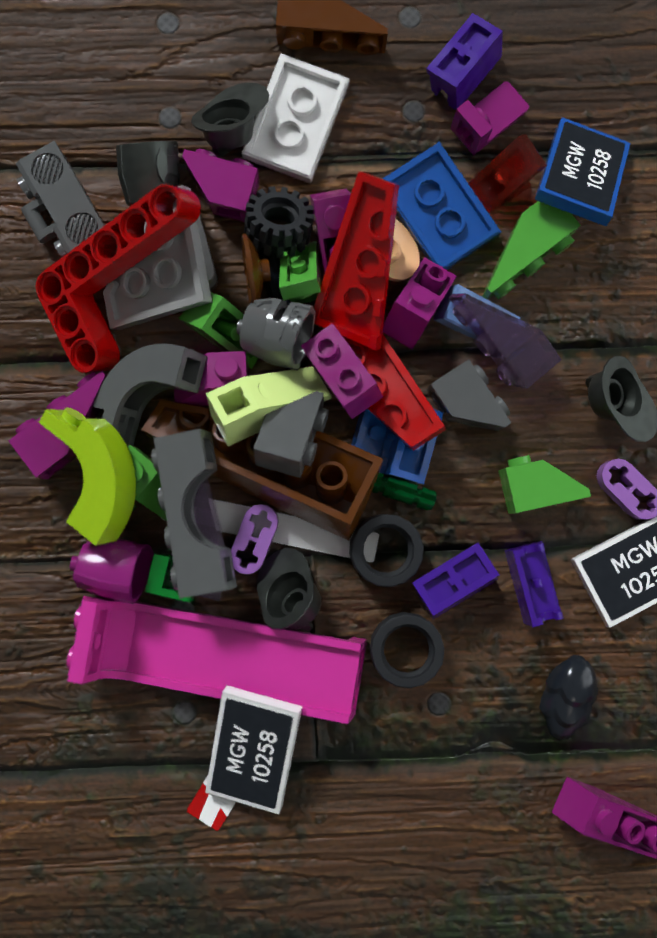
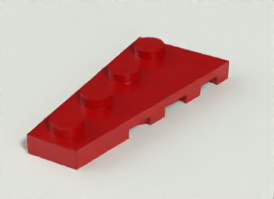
M358 171L321 283V292L318 293L314 305L316 312L315 324L326 328L333 323L342 336L371 349L379 350L382 344L399 185L366 172Z
M382 335V344L379 350L371 349L343 336L375 380L383 395L382 399L367 408L374 416L413 451L446 430L445 425L384 335Z

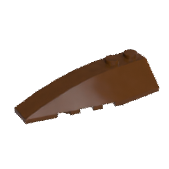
M160 399L142 428V433L153 440L156 437L197 429L211 432L218 470L212 475L280 510L348 541L366 508L384 460L326 433L317 431L313 441L317 443L312 466L305 465L301 478L256 466L253 448L259 432L228 447L208 408Z

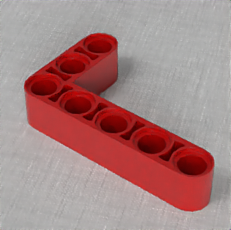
M162 184L157 186L38 276L36 281L37 296L70 363L77 371L84 373L111 371L119 362L120 351L93 295L191 226L198 219L201 209L199 198L195 193L172 185ZM177 199V208L173 212V204ZM145 222H146V223H147V229H146V231H145V233H144V225H145Z

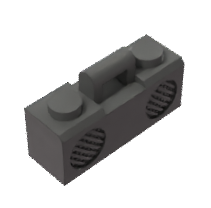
M55 140L18 160L16 166L22 176L17 178V182L28 199L36 198L23 206L21 211L39 243H46L58 237L59 240L53 242L60 256L63 257L105 226ZM46 209L54 221L49 226H47L40 212Z

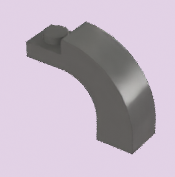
M153 344L139 348L125 356L109 372L97 393L93 407L104 410L102 419H106L119 432L127 447L133 446L141 415L146 405L154 396L169 389H179L198 394L207 356L189 348L172 344Z

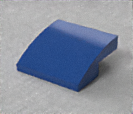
M366 409L359 415L351 445L383 458V464L379 473L424 485L437 436L413 451ZM435 410L439 418L442 420L444 412Z

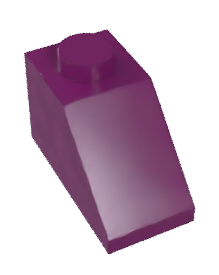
M246 351L207 352L203 354L207 356L198 394L174 389V402L193 406H209L207 393L242 377L250 376Z

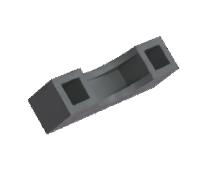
M197 429L154 438L155 449L152 450V462L155 470L160 475L161 488L158 490V500L161 509L166 512L168 527L164 530V538L167 548L172 550L174 566L171 568V581L174 589L178 590L179 598L236 588L231 548L217 545L206 538L200 531L194 516V500L198 489L209 476L218 471L211 432Z

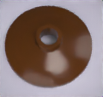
M241 234L249 303H253L254 300L261 299L263 283L271 282L270 266L268 259L260 260L257 250L248 235Z

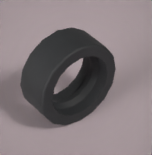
M379 514L365 519L356 527L350 539L349 555L353 567L363 579L377 586L394 587L406 583L417 573L423 560L424 546L419 532L411 522L398 515ZM383 527L399 531L406 539L408 545V556L404 564L397 570L389 573L379 572L371 568L364 556V543L367 537L374 530Z
M401 612L389 615L378 624L371 636L370 654L373 665L384 680L396 687L410 689L425 685L436 676L443 664L445 649L442 637L430 621L418 614ZM398 628H415L422 632L428 641V658L424 665L415 671H398L391 667L385 658V641L389 634Z

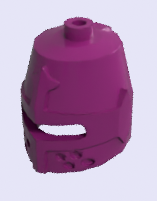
M118 539L116 542L97 546L87 541L83 544L79 556H72L70 571H73V580L77 588L106 600L134 604L147 584L154 553L150 545L136 543L131 540Z

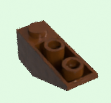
M278 0L277 45H285L290 49H302L304 47L321 48L327 52L351 50L358 51L364 55H374L376 53H385L388 28L342 0Z

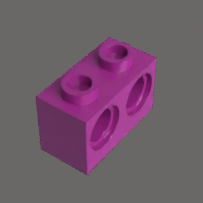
M333 323L301 345L303 351L351 419L383 398L377 383Z

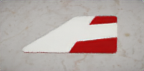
M207 776L187 808V812L218 831L235 805V801L206 793Z

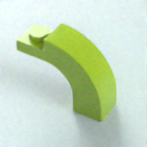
M68 407L64 410L46 409L38 423L75 452L83 470L84 482L82 493L66 522L95 546L116 542L129 521L136 495L135 468L125 441L106 419H89L80 412Z

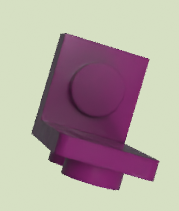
M505 81L477 105L473 106L467 100L456 109L450 129L474 156L528 111L529 105L508 81Z

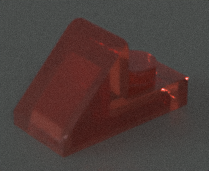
M520 135L468 184L490 214L530 188L531 183L529 181L542 171L547 164L527 135Z

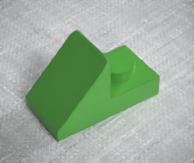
M316 241L305 245V250L301 253L296 249L295 256L289 257L288 253L284 252L283 258H280L279 289L283 300L290 299L291 302L301 304L316 301L318 293L321 292V283L324 275Z

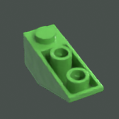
M537 201L525 210L510 234L482 297L488 300L495 295L498 300L516 286L513 280L523 273L527 278L545 264L543 258L553 251L557 256L573 244L575 240L572 238V235L581 226L575 217L569 212Z

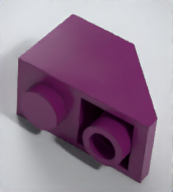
M184 149L182 157L187 171L214 215L245 223L247 202L249 203V198L252 194L256 196L260 183L258 168L253 167L250 162L243 159L234 158L232 161L218 158L216 154L205 149H197L196 152Z
M424 257L395 301L384 322L383 333L413 350L457 276Z

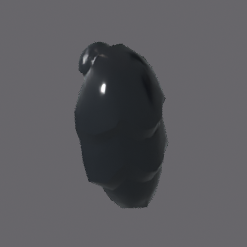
M570 656L567 660L556 666L546 679L545 690L541 697L539 709L545 716L550 735L558 741L569 739L579 728L588 724L592 705L597 700V677L594 668L583 656Z

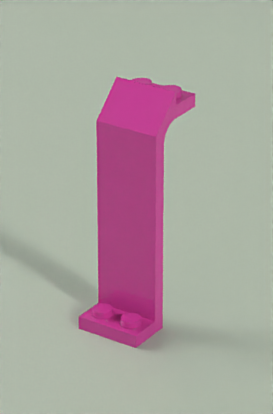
M83 596L81 606L75 613L74 628L76 629L74 646L71 647L66 662L69 669L68 682L85 684L98 679H121L221 699L222 692L226 685L302 706L301 715L349 724L356 714L367 639L351 637L346 640L291 629H272L268 625L138 601L130 604L91 596Z

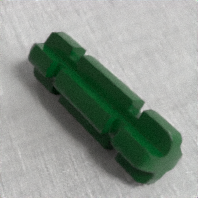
M382 473L378 474L372 492L376 494L378 491L382 492V496L409 505L415 503L416 507L427 511L432 510L437 498L435 491L424 487L418 489V485L391 476L385 478Z

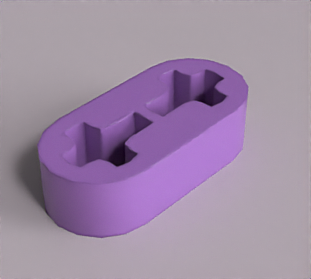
M623 459L606 461L600 466L597 471L599 486L629 516L638 520L652 519L657 516V489L632 464ZM621 469L623 473L620 475V479L627 487L619 482L611 484L609 480L612 474L609 470ZM632 492L638 496L648 495L650 498L647 501L649 510H638L636 508L640 502Z
M263 504L254 505L244 515L231 549L233 567L239 573L251 574L261 568L266 559L279 523L278 514L270 506ZM262 510L268 512L267 519L272 524L270 528L264 527L257 538L252 536L256 523L252 522L251 518L253 515H260ZM252 540L256 542L253 555L258 557L257 563L251 562L247 567L241 565L242 558L237 556L238 551H245Z

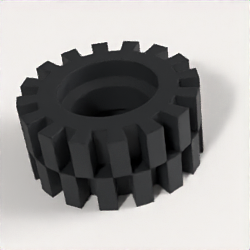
M275 186L268 187V193L260 189L257 191V196L251 195L249 203L247 202L244 234L248 235L257 251L263 247L264 255L270 256L271 251L277 252L276 258H283L284 252H287L289 257L295 256L296 249L300 253L305 250V245L309 244L311 238L314 209L312 205L308 206L309 200L306 197L299 199L300 192L294 190L292 194H288V188L281 187V192H276ZM279 219L289 224L279 225L268 220Z

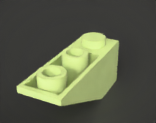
M314 366L299 368L298 370L292 369L242 377L206 394L211 417L228 447L260 432L266 414L315 391L324 393V402L332 398Z

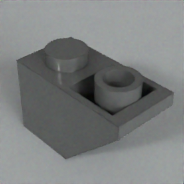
M469 359L430 384L427 388V392L439 410L444 412L443 416L447 421L494 431H500L511 424L507 417L510 415V411L501 397L493 396L487 387V384H489L487 375L479 365L473 366Z
M315 391L266 414L253 448L256 466L301 478L305 465L312 466L316 455L317 443L313 442L316 432H323L327 423L329 410L324 409V393Z

